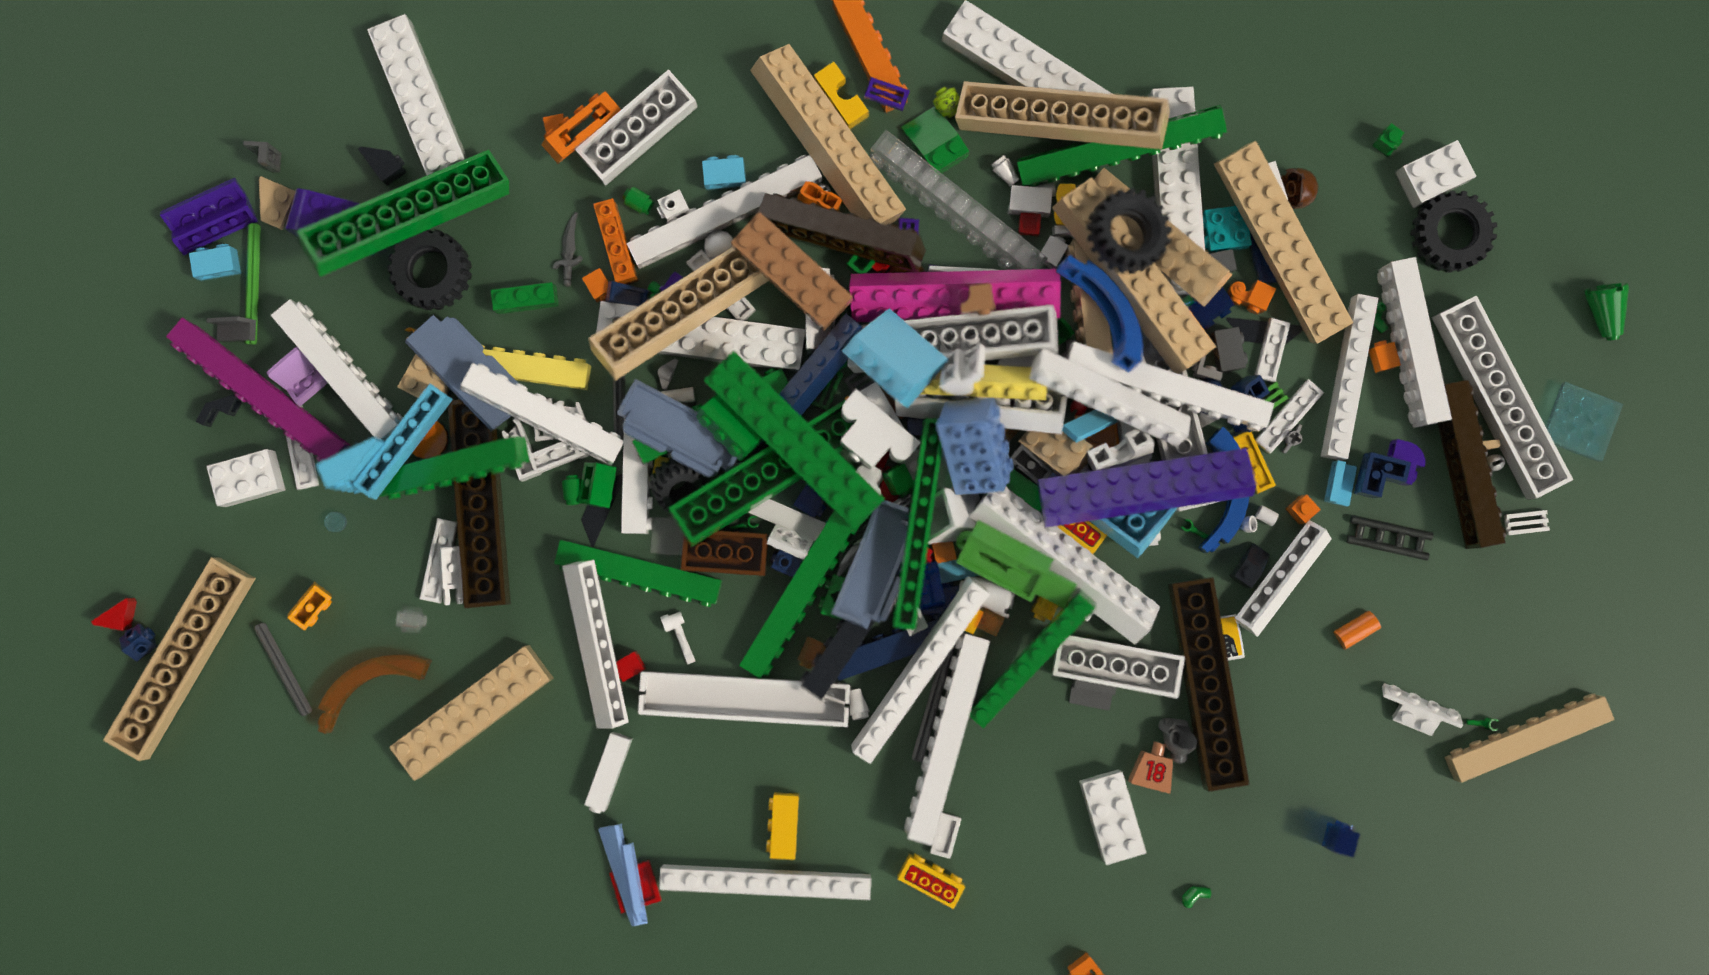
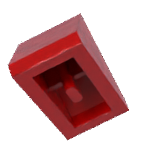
M125 598L92 620L91 623L95 626L121 631L129 630L132 627L137 604L136 599Z

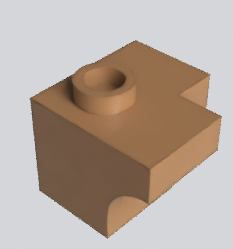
M991 283L969 286L970 297L967 302L961 304L963 314L978 313V316L989 315L990 311H996Z

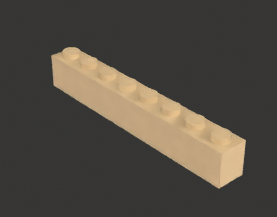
M1595 693L1588 694L1580 702L1572 701L1566 703L1563 709L1549 710L1545 712L1546 716L1530 718L1526 720L1524 725L1510 726L1507 728V732L1502 734L1500 732L1493 733L1485 741L1477 740L1471 742L1468 748H1457L1450 751L1451 755L1446 756L1445 760L1453 779L1462 783L1615 720L1605 696H1599Z

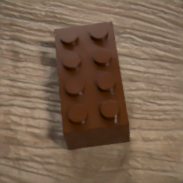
M717 531L693 547L689 545L683 536L681 570L766 576L768 534Z

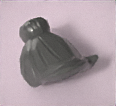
M1165 718L1160 720L1158 727L1163 732L1165 745L1171 752L1170 757L1176 763H1185L1188 758L1187 754L1197 747V738L1188 726V721Z

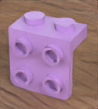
M298 347L290 351L267 371L269 378L286 389L294 402L299 406L303 405L328 383Z

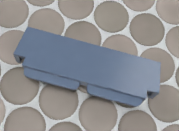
M433 315L406 339L405 343L491 431L511 417V415L460 390L461 384L472 364H482L490 369L489 372L495 375H504L509 379L508 382L514 385L518 382L493 356H486L483 353V346L457 319L447 316L440 322Z
M636 379L634 380L617 412V415L625 418L622 428L626 435L659 452H664L665 450L670 452L672 459L706 477L715 476L719 469L725 472L730 471L737 459L729 453L728 449L721 442L714 438L707 428L699 423L696 418L697 411Z
M884 500L873 511L832 611L833 615L865 629L868 628L871 620L878 623L887 620L897 596L898 576L902 564L909 508Z

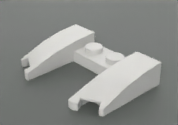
M557 401L558 404L565 407V411L571 414L573 412L578 413L587 422L579 402H576V407L564 406V401ZM517 418L513 419V422L517 425L508 434L504 430L502 431L504 439L513 436L526 437L530 462L522 464V468L515 469L519 480L522 482L573 460L590 456L564 442L533 452L522 423Z

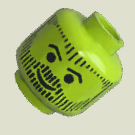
M944 86L935 93L937 97L933 100V104L942 116L951 118L957 112L960 96L955 88L946 89Z

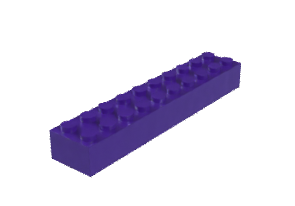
M1243 448L1038 479V495L1046 528L1251 497L1254 495L1257 485L1248 450Z

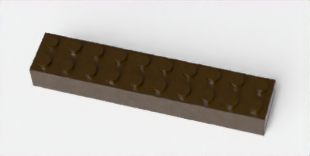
M461 400L451 401L448 405L452 452L498 440L497 427L491 431ZM489 472L483 478L469 477V481L462 483L454 481L464 608L511 604L500 473L492 474Z
M1214 577L1168 584L1180 656L1185 657L1183 675L1193 733L1197 738L1196 751L1203 789L1211 792L1250 785Z

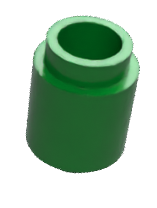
M635 187L628 188L622 198L624 205L640 214L644 213L647 215L654 205V200L651 199L650 195Z
M578 475L565 476L566 480H562L563 500H566V505L580 504L577 502L581 479H578Z

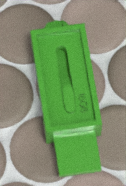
M978 520L972 532L962 531L957 537L956 544L962 550L956 562L957 564L1030 602L1035 594L1064 608L1077 586L1072 581L1049 570L1054 559Z

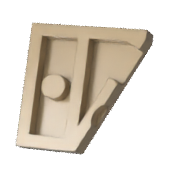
M260 176L261 221L282 230L289 216L296 191Z

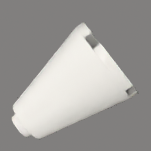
M966 577L964 581H960L959 590L963 586L968 577ZM971 577L985 586L990 593L982 607L1000 616L1009 618L1010 614L1007 613V610L1013 607L1015 593L984 577Z

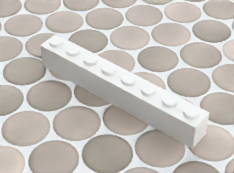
M1357 294L1350 300L1348 313L1353 324L1347 326L1344 332L1321 457L1340 461L1346 460L1349 457L1377 309V297Z
M1044 348L1033 360L1030 379L1177 447L1189 435L1191 417Z
M472 364L461 384L460 390L612 466L624 443L620 435L602 430L603 427L595 422L590 424L584 421L583 416L575 412L571 414L565 411V407L558 403L551 404L547 402L543 395L538 393L534 395L528 392V389L521 384L516 383L514 385L508 382L509 379L502 374L495 375L489 372L490 369L482 364Z
M594 560L567 564L562 567L597 728H615L628 723V717Z

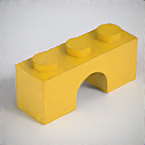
M832 62L814 75L815 81L849 129L869 117V111L858 95L848 100H844L837 95L838 89L846 84V78L835 62Z

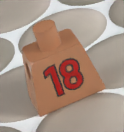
M1154 741L1151 753L1141 751L1128 782L1170 794L1173 760L1163 756L1166 745Z

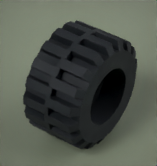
M669 458V461L666 463L663 461L660 467L657 466L654 469L656 473H652V481H650L654 497L659 506L666 512L669 511V507L706 485L702 474L672 458ZM686 481L681 488L671 490L676 483Z

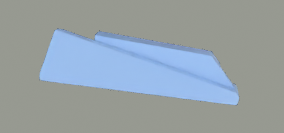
M622 823L599 828L598 831L631 926L648 923L634 842L625 844Z

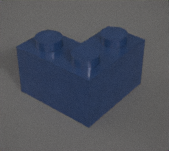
M1373 452L1363 454L1354 494L1373 499L1381 498L1385 481L1397 484L1407 482L1411 462Z

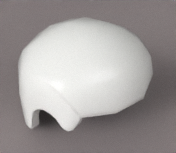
M721 230L711 232L704 242L706 255L712 260L732 247L733 237L728 232Z

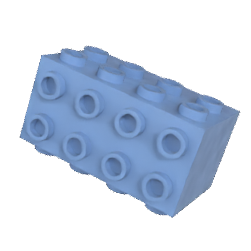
M995 398L945 402L937 422V429L955 494L1004 492L1006 484L1010 481V472L1013 471L1014 466L1012 458H1009V443L1004 438L1005 427L1000 422V407L996 405Z

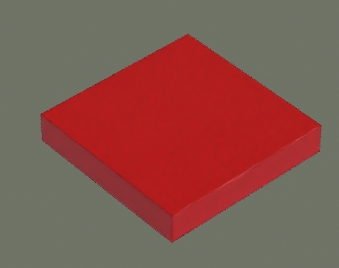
M647 860L637 863L645 906L660 902L662 898L651 861ZM610 872L620 911L624 913L626 910L613 872Z

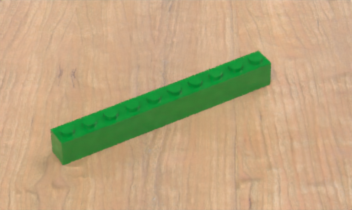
M1221 105L1168 118L1162 149L1169 148V150L1181 148V144L1190 143V145L1202 142V139L1210 137V139L1222 137L1223 133L1227 132ZM1078 142L1018 158L1017 164L1023 186L1035 187L1040 185L1041 181L1048 180V182H1054L1059 180L1060 176L1068 175V177L1079 175L1080 171L1087 169L1088 172L1096 171L1105 164L1115 166L1124 159L1133 161L1141 158L1140 155L1148 153L1149 156L1159 154L1162 149Z
M925 417L922 424L921 443L918 450L892 624L893 628L912 631L916 629L942 454V443L937 429L939 419Z
M836 510L832 513L739 665L759 679L764 675L768 676L774 667L771 663L775 657L779 659L785 649L782 645L786 640H791L795 633V630H793L797 622L800 624L806 615L804 612L806 606L813 604L817 597L814 593L818 587L822 588L828 579L826 577L829 569L833 571L839 561L836 559L840 551L844 553L850 543L847 541L851 534L855 535L859 527L854 529Z

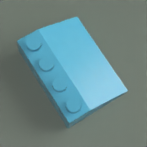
M890 308L858 332L842 350L844 354L906 408L914 402L949 361Z
M374 437L316 464L326 488L335 489V491H346L348 493L353 492L354 494L360 493L361 491L352 484L386 440Z
M1177 508L1092 520L1090 522L1136 558H1139Z

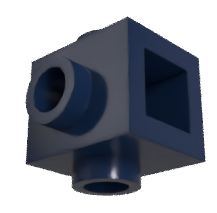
M139 623L127 630L119 638L121 651L137 662L146 654L151 653L157 646L155 641L156 635L149 627L145 628Z

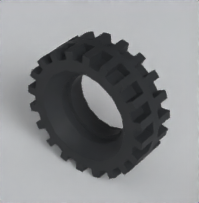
M1129 188L1126 192L1120 189L1115 194L1111 193L1094 208L1095 211L1088 218L1091 222L1087 225L1086 230L1091 231V234L1087 237L1088 242L1093 241L1092 253L1098 252L1100 255L1098 261L1100 263L1105 260L1109 263L1108 269L1112 270L1117 267L1118 273L1121 274L1129 270V274H1134L1138 270L1140 272L1144 271L1167 252L1166 246L1171 243V238L1167 237V235L1172 232V227H1167L1166 222L1170 220L1169 215L1164 216L1161 212L1164 209L1163 205L1161 204L1158 207L1154 203L1156 198L1151 196L1148 199L1145 197L1146 192L1143 190L1135 194V188ZM1116 216H1127L1138 224L1143 234V243L1139 249L1128 250L1119 245L1115 240L1111 230V223Z
M1466 191L1443 193L1426 203L1417 212L1418 216L1412 222L1415 225L1414 229L1411 230V236H1415L1412 246H1417L1420 251L1417 253V256H1423L1426 259L1424 264L1427 266L1432 264L1435 266L1434 270L1440 271L1444 269L1446 273L1457 270L1458 272L1463 271L1486 258L1487 252L1491 251L1494 247L1492 241L1497 239V234H1493V229L1497 227V222L1492 223L1490 217L1494 216L1493 211L1489 213L1486 211L1485 207L1488 204L1485 201L1479 203L1477 201L1479 196L1475 194L1471 197L1467 196ZM1448 213L1461 214L1472 225V240L1463 249L1448 248L1438 237V222Z

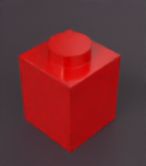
M637 651L616 662L619 679L622 682L647 669Z

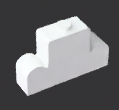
M858 390L852 393L842 407L841 416L844 421L855 424L841 439L840 445L849 452L848 456L856 463L860 461L868 469H873L887 451H889L890 458L894 462H905L921 443Z

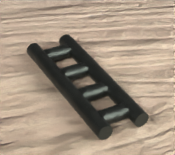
M1355 515L1351 516L1350 523L1357 525L1355 535H1348L1346 543L1426 561L1429 559V553L1423 552L1425 539H1433L1432 532ZM1365 526L1377 529L1374 541L1363 538ZM1385 531L1397 533L1394 545L1383 543ZM1405 535L1417 537L1415 549L1403 547Z

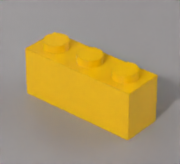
M774 792L773 798H769V810H772V819H768L767 831H771V840H767L766 852L770 853L771 859L795 860L799 794Z

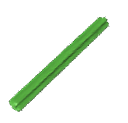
M255 223L248 224L245 318L256 320L255 341H244L247 345L257 344L261 227Z

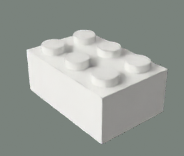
M1458 140L1403 166L1395 172L1413 208L1476 177Z
M266 449L207 466L216 504L220 507H229L286 490L277 455L273 450Z

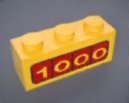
M1090 521L1057 526L1092 554L1095 553L1107 536Z
M916 853L914 856L909 854L897 876L898 880L954 909L965 889V884L962 882L963 879L954 873L951 876L944 873V868L935 863L932 866L925 862L926 859Z

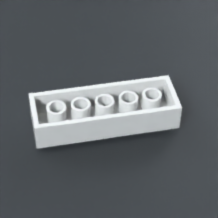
M667 70L575 150L606 186L698 107L696 100L670 70Z
M1069 636L1055 651L1051 674L1178 698L1185 657Z

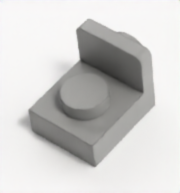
M1206 355L1192 365L1193 377L1200 379L1211 378L1221 381L1223 373L1217 371L1218 368L1209 365L1203 367Z

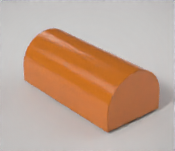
M1367 611L1333 633L1342 648L1346 650L1381 629V625L1376 616L1371 611Z

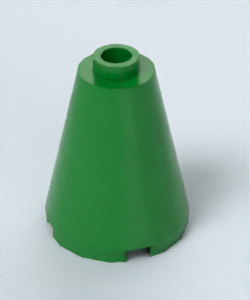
M1621 283L1596 286L1597 290L1591 291V288L1585 289V297L1601 337L1606 338L1607 341L1620 339V335L1624 334L1629 293L1628 283H1625L1623 286Z

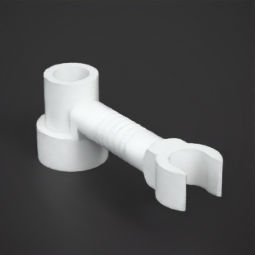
M681 612L661 616L665 631L668 632L674 629L687 664L695 662L681 624L685 623Z

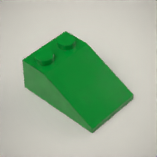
M935 106L901 127L933 179L960 163L969 155V150L959 134L947 119L938 112Z

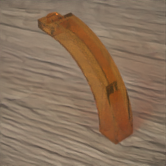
M396 654L373 658L354 666L338 678L323 697L318 709L326 712L319 718L318 725L320 726L318 731L324 734L332 732L346 700L365 682L382 675L391 674L422 680L425 679L432 660L422 656Z

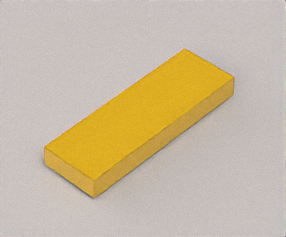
M1243 432L1234 436L1233 438L1240 449L1247 448L1257 485L1255 494L1276 486L1252 432Z

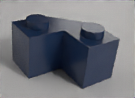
M1261 375L1245 376L1231 387L1232 391L1262 399L1270 393ZM1241 423L1240 425L1231 424L1235 432L1252 431L1247 429L1248 425Z

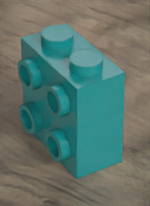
M1237 206L1209 209L1202 213L1204 244L1208 254L1231 249L1233 251L1247 249L1252 245L1250 230Z

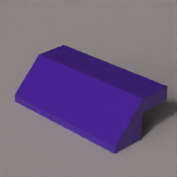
M236 178L160 211L161 218L172 231V241L183 255L247 227L248 224L258 222L250 201Z

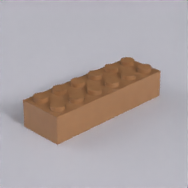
M760 212L731 242L732 248L823 331L853 301V297Z

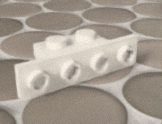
M1383 684V697L1400 703L1392 716L1393 721L1430 736L1433 735L1441 721L1462 728V718L1456 710L1447 709L1435 701L1420 698L1415 693L1405 692L1395 685Z

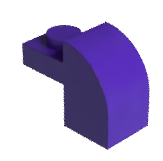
M1400 439L1390 441L1387 456L1411 462L1407 482L1399 485H1412L1417 478L1416 468L1425 467L1424 454L1414 443Z

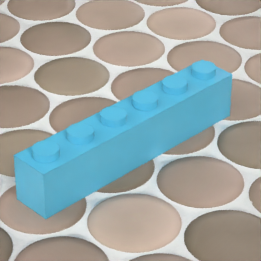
M429 384L352 485L366 496L377 499L453 399L434 385Z

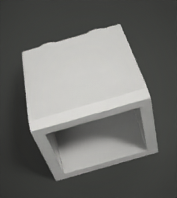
M943 488L935 494L928 544L957 541V537L962 531L972 532L977 522L970 515L980 501L979 493L956 495L954 489Z

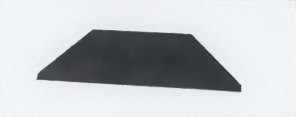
M1227 317V321L1233 328L1239 327L1240 332L1244 335V342L1263 344L1268 322ZM1290 324L1285 345L1303 331L1301 325Z
M623 473L617 475L614 481L610 508L588 505L581 519L592 547H594L622 485Z

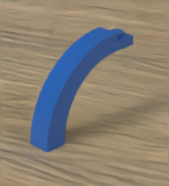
M1069 255L1058 265L1056 272L1083 289L1099 306L1106 317L1113 337L1112 363L1129 373L1141 363L1143 354L1141 330L1132 306L1116 283L1098 266L1089 260L1083 264Z
M1224 427L1219 428L1205 443L1214 453L1240 449L1235 439ZM1249 497L1227 500L1220 522L1198 547L1203 553L1214 552L1220 545L1219 540L1223 544H1227L1235 536L1245 517Z

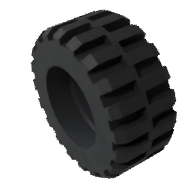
M428 229L403 240L400 245L396 243L393 247L396 251L394 255H389L388 260L392 263L387 266L388 272L391 274L389 280L394 285L396 293L410 304L430 311L432 308L442 310L445 305L448 307L454 305L453 301L456 298L460 300L463 297L462 291L468 290L469 285L467 281L472 278V273L469 272V269L472 268L471 262L468 260L469 256L462 246L447 233L444 234L437 229L434 231ZM426 253H441L446 258L448 265L444 279L436 286L430 288H423L417 285L413 278V269L417 260Z

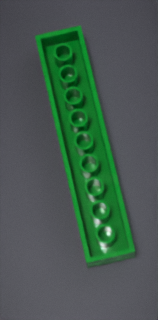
M488 149L298 230L299 244L319 277L508 195L509 180Z
M734 350L704 380L854 529H857L885 500Z
M846 400L808 422L840 455L847 451L840 445L841 439L855 424L844 421L841 416V410ZM769 446L669 507V513L689 545L693 547L801 480L802 477Z

